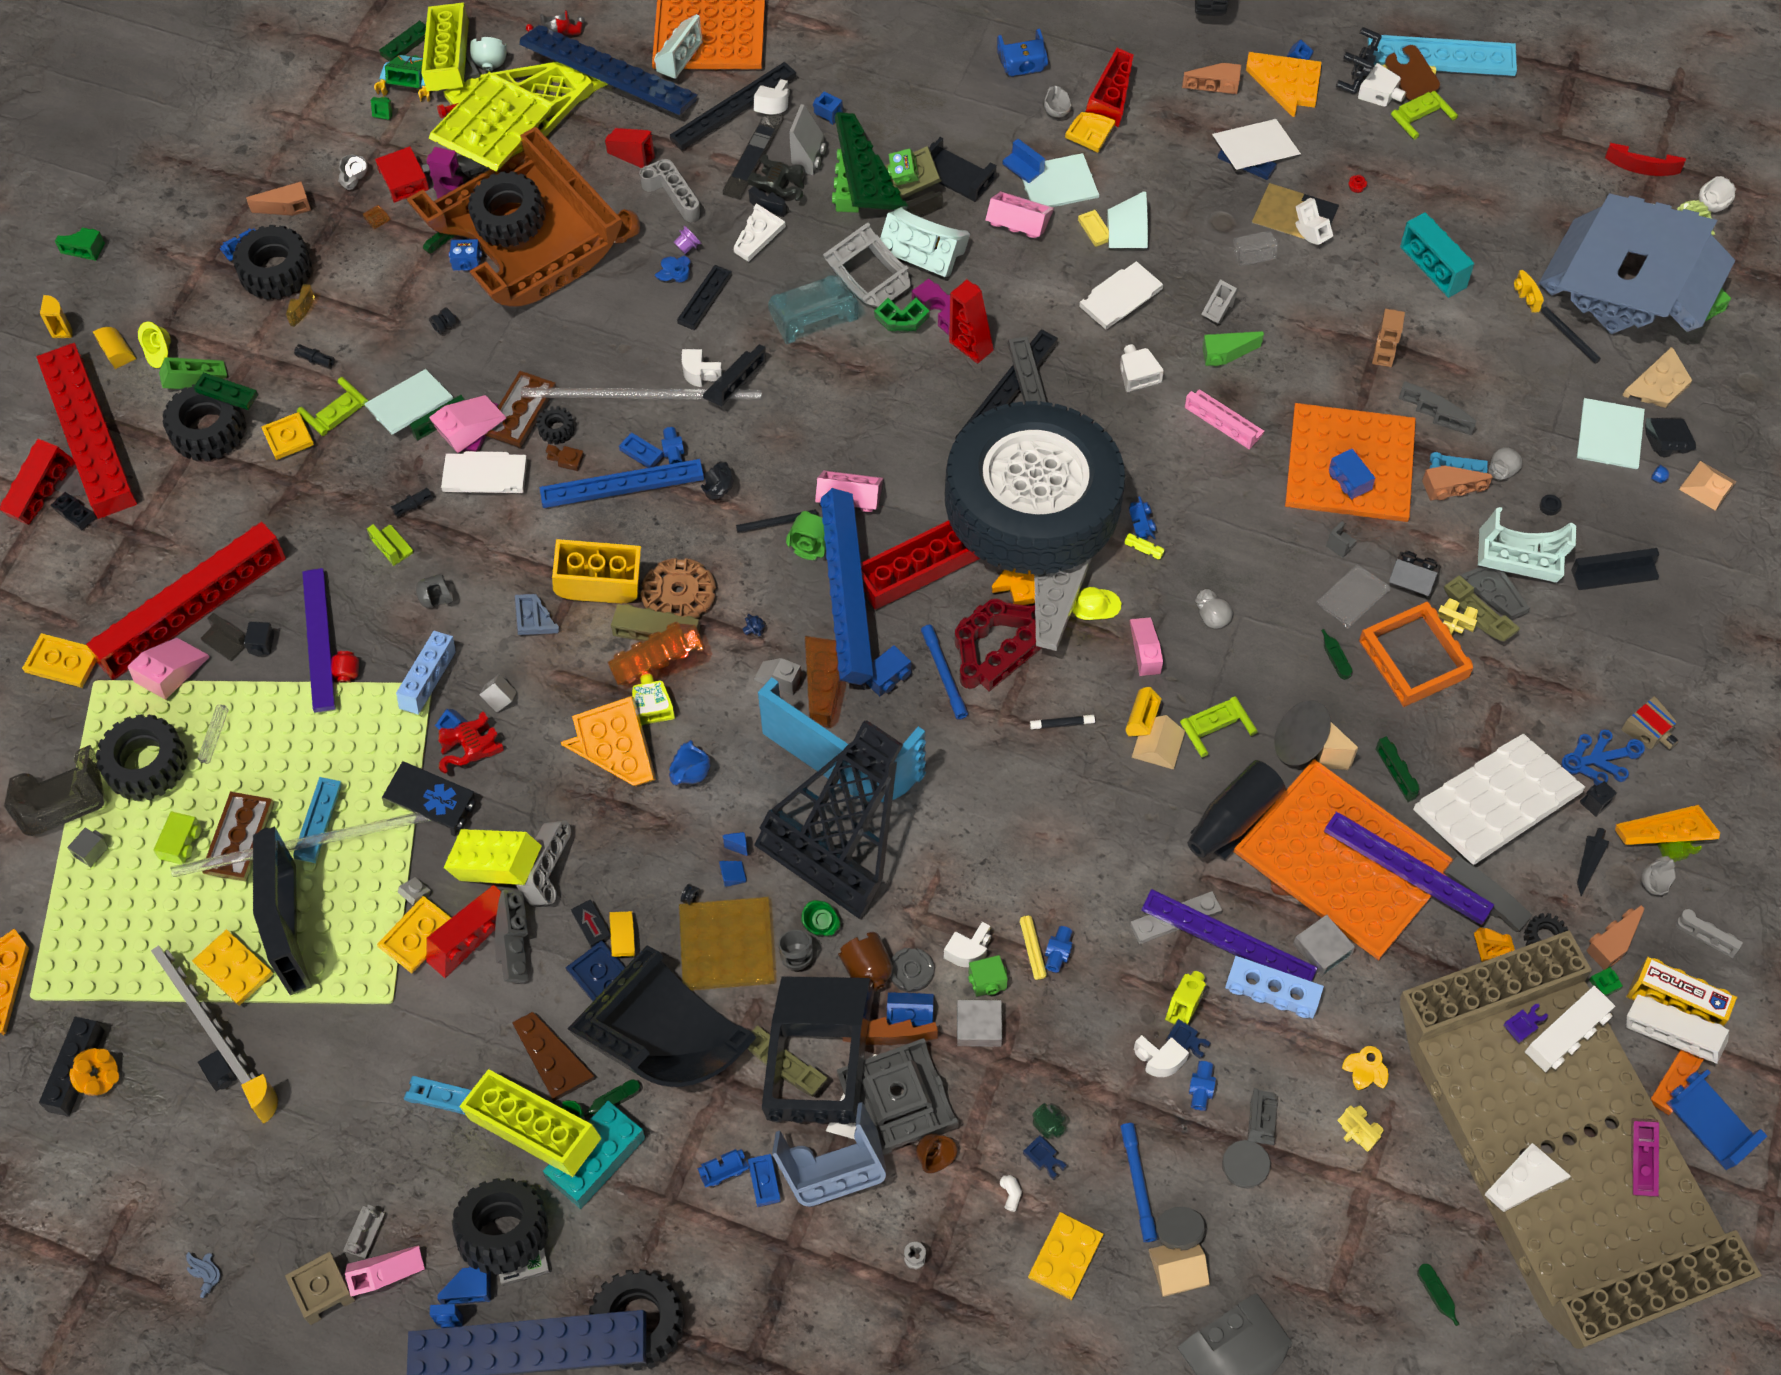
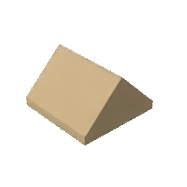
M1167 715L1156 717L1150 735L1138 736L1132 758L1174 770L1185 730Z
M1330 722V732L1326 743L1317 754V761L1327 769L1349 770L1352 767L1358 747Z
M1199 1244L1191 1249L1181 1251L1180 1248L1172 1250L1164 1245L1149 1249L1162 1297L1209 1286L1205 1253Z

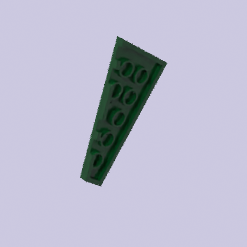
M837 112L835 122L852 207L888 210L908 207L906 201L901 199L898 187H894L891 182V176L878 154L874 153L871 141H867L864 129L855 114Z

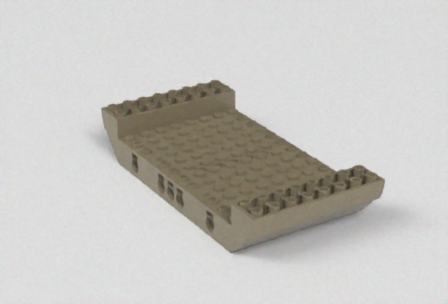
M1570 930L1405 990L1401 994L1400 1009L1403 1012L1412 1059L1543 1317L1561 1335L1568 1339L1574 1348L1582 1349L1759 1278L1762 1275L1737 1230L1727 1234L1724 1233L1608 1022L1604 1025L1601 1023L1597 1024L1594 1027L1597 1031L1588 1040L1583 1037L1579 1041L1581 1046L1572 1055L1567 1052L1563 1056L1565 1061L1556 1070L1551 1067L1545 1072L1525 1053L1534 1040L1590 990L1585 980L1592 970ZM1539 1004L1540 1007L1535 1011L1536 1015L1543 1016L1547 1013L1548 1017L1543 1023L1536 1024L1539 1027L1537 1031L1518 1043L1503 1026L1504 1023L1521 1010L1528 1014L1533 1005ZM1632 1118L1657 1119L1659 1122V1196L1633 1195ZM1605 1119H1613L1617 1124V1128H1608L1605 1124ZM1584 1127L1593 1128L1596 1136L1588 1137L1584 1133ZM1563 1135H1570L1574 1139V1145L1565 1144L1562 1139ZM1533 1143L1544 1152L1541 1144H1550L1553 1148V1153L1545 1154L1571 1176L1568 1180L1552 1186L1545 1192H1541L1505 1212L1485 1196V1193L1519 1158L1521 1151H1525Z

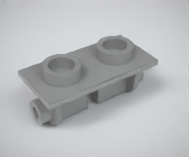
M371 1205L363 1206L343 1252L366 1259L385 1213L377 1211Z

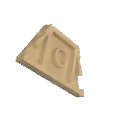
M1671 347L1624 391L1623 396L1627 398L1630 395L1639 397L1642 402L1654 403L1657 406L1666 408L1690 386L1692 379L1675 350Z

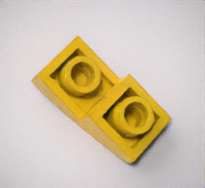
M1519 270L1517 279L1514 280V288L1518 291L1519 298L1526 297V303L1530 305L1532 313L1540 312L1544 301L1542 293L1534 280L1524 270Z
M632 911L609 912L612 957L635 956Z

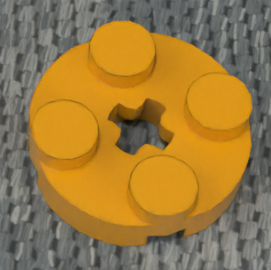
M94 1048L80 1052L73 1060L75 1061L73 1069H70V1080L74 1088L80 1093H85L89 1096L108 1092L119 1079L116 1061L106 1049ZM92 1066L98 1070L97 1077L90 1076Z

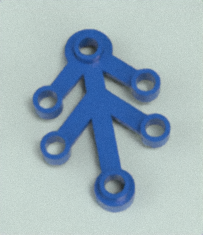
M1604 729L1600 731L1598 742L1591 755L1582 757L1584 750L1589 748L1592 743V738L1588 734H1582L1577 741L1578 745L1574 753L1565 755L1561 765L1570 774L1582 773L1592 778L1595 785L1603 782L1598 780L1597 777H1602L1607 783L1608 775L1605 772H1597L1586 765L1594 764L1614 774V778L1618 782H1624L1629 776L1628 770L1608 761L1627 756L1632 759L1639 758L1643 754L1645 746L1640 740L1632 739L1624 748L1602 752L1606 744L1610 743L1613 737L1609 730ZM1602 735H1606L1608 739H1604ZM1584 739V740H1586L1588 743H1587V744H1586V743H1583L1581 740ZM1618 772L1623 773L1624 777L1620 776Z

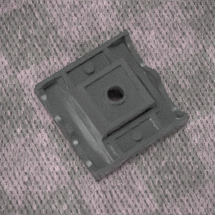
M924 1038L864 1060L860 1103L863 1102L878 1131L883 1155L891 1153L894 1148L921 1139L927 1134L935 1133L940 1135L958 1128V1120L950 1108L943 1083L932 1064ZM848 1066L837 1069V1077L844 1095L846 1092ZM894 1086H900L904 1092L900 1096H894L890 1090ZM925 1107L923 1111L883 1125L884 1121Z

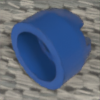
M1659 465L1652 474L1651 479L1659 483L1665 482L1669 478V471L1664 466Z

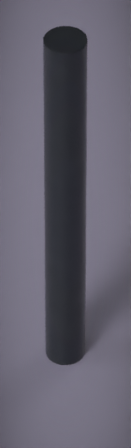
M1547 306L1541 310V313L1595 364L1600 361L1601 358Z
M816 509L807 511L811 514L817 515ZM801 512L736 525L737 533L791 523L795 521Z

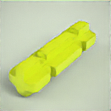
M1131 533L1127 535L1125 539L1126 545L1130 547L1135 546V549L1148 555L1153 554L1152 557L1162 558L1164 548L1158 545L1155 547V544L1140 537L1137 539V536Z

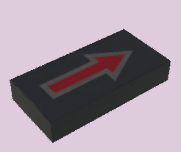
M591 899L571 909L572 915L591 948L600 941L605 942L610 939L611 934Z

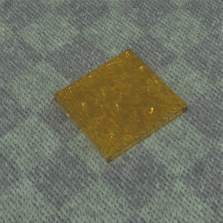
M769 897L692 903L691 906L688 903L679 904L682 982L691 991L774 984Z

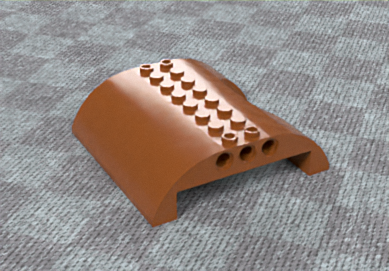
M536 126L520 135L523 151L511 157L497 172L490 169L435 201L424 190L407 198V202L433 230L444 234L465 236L472 240L478 239L479 246L498 266L499 272L496 273L487 262H484L470 270V274L495 302L505 306H523L541 300L588 272L609 251L622 225V219ZM504 171L506 173H510V171L517 172L518 175L521 173L526 175L527 178L532 179L540 191L546 209L545 220L541 229H537L538 233L534 237L531 236L529 241L525 243L523 241L517 246L509 245V247H502L501 244L499 246L492 245L491 242L488 243L483 240L476 231L468 209L469 197L471 193H474L473 189L476 185H480L484 178L488 179L490 175L494 173L498 175ZM504 204L497 208L493 215H509L515 212L521 204Z

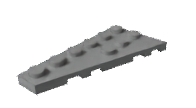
M1092 558L1086 559V562L1076 567L1073 565V568L1061 571L1059 568V572L1046 574L1044 570V574H1034L1036 646L1057 651Z

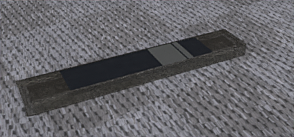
M763 115L723 188V195L739 200L742 198L748 187V177L752 172H756L761 163L760 159L768 150L784 120L783 115Z

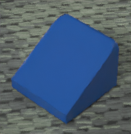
M1300 39L1291 47L1287 57L1309 60L1314 51Z
M446 709L435 726L439 730L441 728H455L461 723L468 721L456 710Z
M745 832L723 835L725 848L748 856Z
M742 861L719 862L725 887L746 882Z

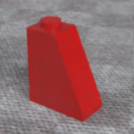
M615 128L605 139L608 154L640 168L648 166L655 158L652 133L649 130Z

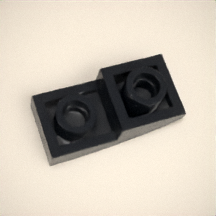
M755 186L748 190L749 202L755 206L757 203L776 216H786V203L782 197H778L773 192L767 196L765 192L757 189Z
M64 492L50 505L57 513L81 531L97 518L91 510L81 505L78 499L67 492Z

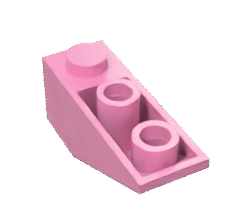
M415 1246L349 1263L346 1266L345 1275L350 1295L354 1296L384 1287L422 1271L425 1267L420 1247Z

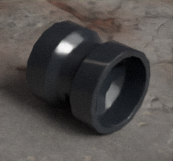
M446 307L440 310L438 315L429 317L430 324L438 334L443 333L448 326L452 327L457 323L452 312Z

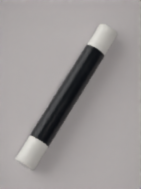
M1094 715L1034 720L1030 721V729L1095 723Z

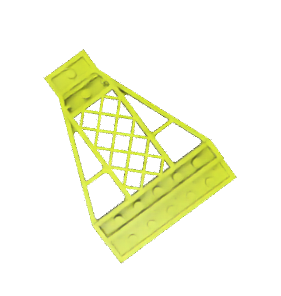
M560 62L493 72V74L555 103L553 110L541 122L544 127L540 131L545 137L579 102L588 98L594 91L608 85ZM482 74L476 79H468L464 82V87L443 91L445 98L451 105L459 103L486 74ZM533 75L521 82H515L513 79ZM552 82L560 83L559 86H554L551 84ZM536 90H542V91H544L543 94H539V93H535V92H536ZM548 92H557L556 96L548 95ZM555 115L550 121L546 120L547 118ZM522 145L511 155V157L523 151Z

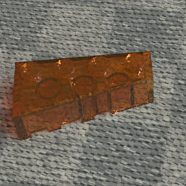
M674 622L666 627L667 630L662 633L656 632L648 637L649 640L633 644L631 650L615 654L613 656L614 659L610 660L608 664L617 684L629 685L639 680L644 674H652L651 669L658 670L668 666L669 660L683 659L689 656L688 651L692 649H697L698 651L704 649V643L696 626Z
M805 636L809 716L822 727L831 728L841 686L836 640Z

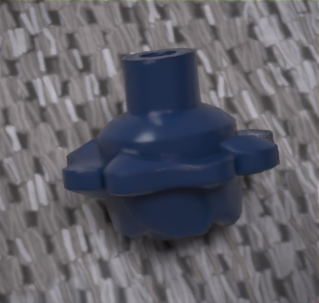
M748 614L745 618L747 626L743 628V632L746 635L752 632L759 637L762 636V633H764L763 628L765 627L763 620L758 615L752 616Z

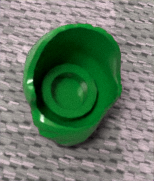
M812 900L806 904L802 911L801 922L808 932L818 936H832L840 929V920L832 905L820 900Z

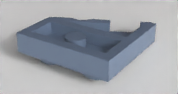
M536 594L515 595L518 635L553 634L559 632V626L557 623L554 624L550 618V613L541 605V601Z

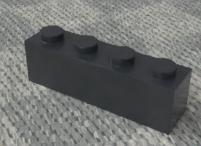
M74 1017L39 1101V1104L47 1112L70 1117L79 1095V1091L71 1083L70 1069H73L75 1062L73 1060L80 1052L98 1048L104 1034V1029L97 1021Z

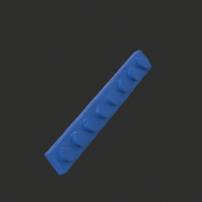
M696 459L539 488L542 506L547 508L704 480L701 461Z

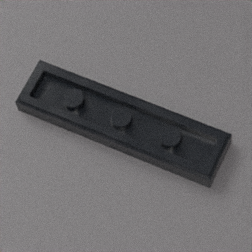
M714 265L678 317L677 323L695 331L731 278L732 271Z

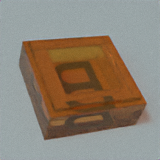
M379 205L363 213L364 219L374 230L390 221L388 214Z

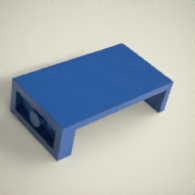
M1708 1069L1701 1073L1695 1071L1686 1078L1688 1083L1684 1087L1679 1085L1670 1093L1673 1097L1666 1103L1724 1169L1727 1170L1741 1162L1767 1135L1762 1129L1752 1133L1705 1081L1704 1078L1711 1073Z

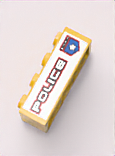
M1649 957L1646 958L1636 972L1626 996L1634 1001L1637 995L1651 997L1659 1003L1674 1006L1682 1012L1697 1015L1705 1021L1718 1023L1722 1026L1729 1020L1737 999L1736 996L1731 995L1725 989H1718L1709 985L1703 979L1691 977L1681 969L1671 968L1662 961Z

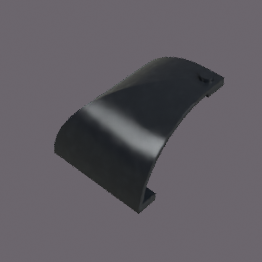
M646 945L567 1029L585 1044L652 1083L668 1087H684L708 1080L730 1066L749 1048L750 1044L756 1039V1036L748 1029L735 1025L701 1000L661 961L664 958L662 954Z

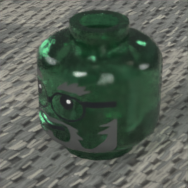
M1044 1103L1032 1115L1034 1118L1033 1126L1045 1138L1049 1139L1054 1136L1059 1138L1067 1130L1065 1127L1067 1116L1055 1104L1047 1105Z

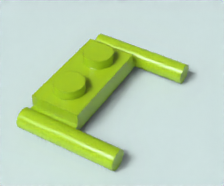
M1432 91L1399 106V110L1392 111L1391 116L1413 139H1417L1419 133L1409 123L1439 108L1452 120H1455L1458 114L1436 91Z
M340 377L337 383L347 392L316 414L317 418H314L303 407L297 409L301 417L321 436H325L329 430L340 424L368 402V399L344 377Z
M1236 696L1180 721L1202 758L1209 753L1200 738L1237 722L1239 718L1250 736L1258 732Z

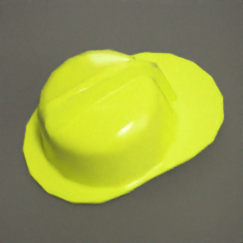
M144 322L138 330L139 342L148 363L152 367L160 368L164 357H168V349L171 343L170 335L163 327L157 326L153 322Z
M1087 587L1078 593L1072 612L1083 620L1108 619L1119 613L1121 601L1112 591Z

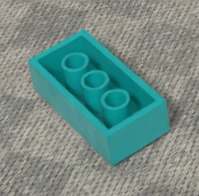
M1426 212L1407 221L1400 248L1448 298L1466 289L1474 266L1472 259L1460 249L1459 245Z
M609 1101L588 1121L602 1139L576 1174L572 1177L550 1164L543 1170L546 1180L579 1209L583 1208L645 1140L643 1130Z

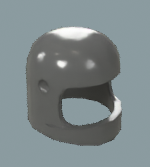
M443 574L424 578L417 583L416 594L422 606L432 608L440 604L452 603V597L447 589ZM431 597H438L432 602L430 600Z
M790 930L780 937L778 947L783 965L794 971L806 968L813 957L811 936L802 930Z

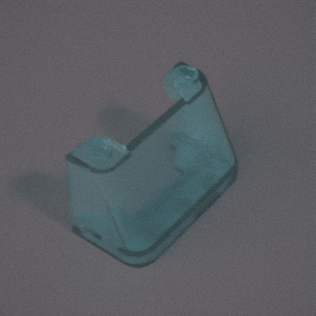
M831 275L790 291L773 295L768 302L769 312L786 344L795 342V334L798 331L803 333L805 325L838 315L839 319H843L844 316L847 317L849 322L858 320L857 298L838 276Z

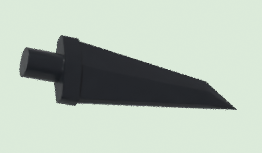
M1597 828L1595 837L1587 836L1577 880L1581 896L1606 848L1609 846V841L1604 840L1606 830L1603 828Z

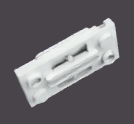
M1136 261L1125 270H1119L1095 287L1087 300L1083 299L1080 301L1079 307L1107 330L1161 291L1163 284Z
M469 451L464 452V454H446L441 485L442 492L524 493L527 456L509 455L508 452Z

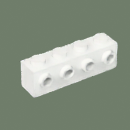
M1593 986L1534 1040L1525 1053L1545 1072L1551 1067L1556 1070L1565 1061L1563 1056L1567 1052L1572 1055L1581 1046L1579 1041L1583 1037L1588 1040L1597 1031L1594 1028L1597 1024L1601 1023L1604 1025L1611 1019L1613 1015L1610 1012L1615 1005Z
M1637 995L1627 1015L1626 1028L1716 1064L1728 1043L1729 1029H1726L1724 1026L1705 1021L1694 1014H1687L1674 1006L1664 1005L1651 997Z

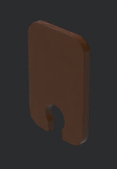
M1408 45L1402 48L1404 55L1409 57L1407 64L1399 63L1395 53L1386 57L1385 66L1401 78L1399 88L1406 91L1405 97L1408 101L1414 100L1428 92L1431 93L1438 90L1440 86L1438 78L1415 45Z

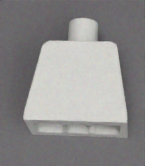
M1377 63L1361 84L1358 99L1385 107L1392 98L1402 102L1406 91L1399 89L1401 78Z
M1133 344L1127 345L1124 348L1125 354L1121 356L1120 370L1126 392L1162 383L1164 370L1149 349L1136 350Z

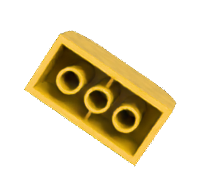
M556 539L552 575L554 593L562 598L581 601L629 603L636 600L638 595L641 546Z

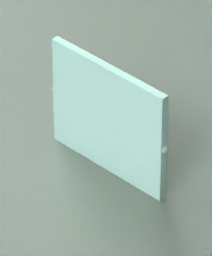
M1083 153L1045 161L1044 172L1032 182L1027 183L1022 179L1029 200L1050 207L1099 198V193Z
M424 369L366 402L365 407L376 417L377 421L391 434H394L410 425V423L451 401L453 396Z
M1584 398L1577 458L1638 469L1645 409Z

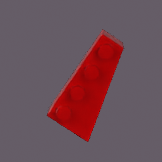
M37 439L31 447L26 461L22 464L16 479L12 482L6 497L2 500L0 511L10 518L29 525L43 507L44 498L51 496L55 491L53 487L57 481H62L67 475L65 473L66 469L69 466L73 467L75 465L74 459L58 446Z
M495 885L486 890L426 938V962L444 978L454 971L495 931L497 909L501 891Z

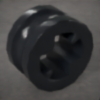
M687 884L682 892L680 901L683 903L688 902L689 906H693L699 896L700 888H693L691 884Z

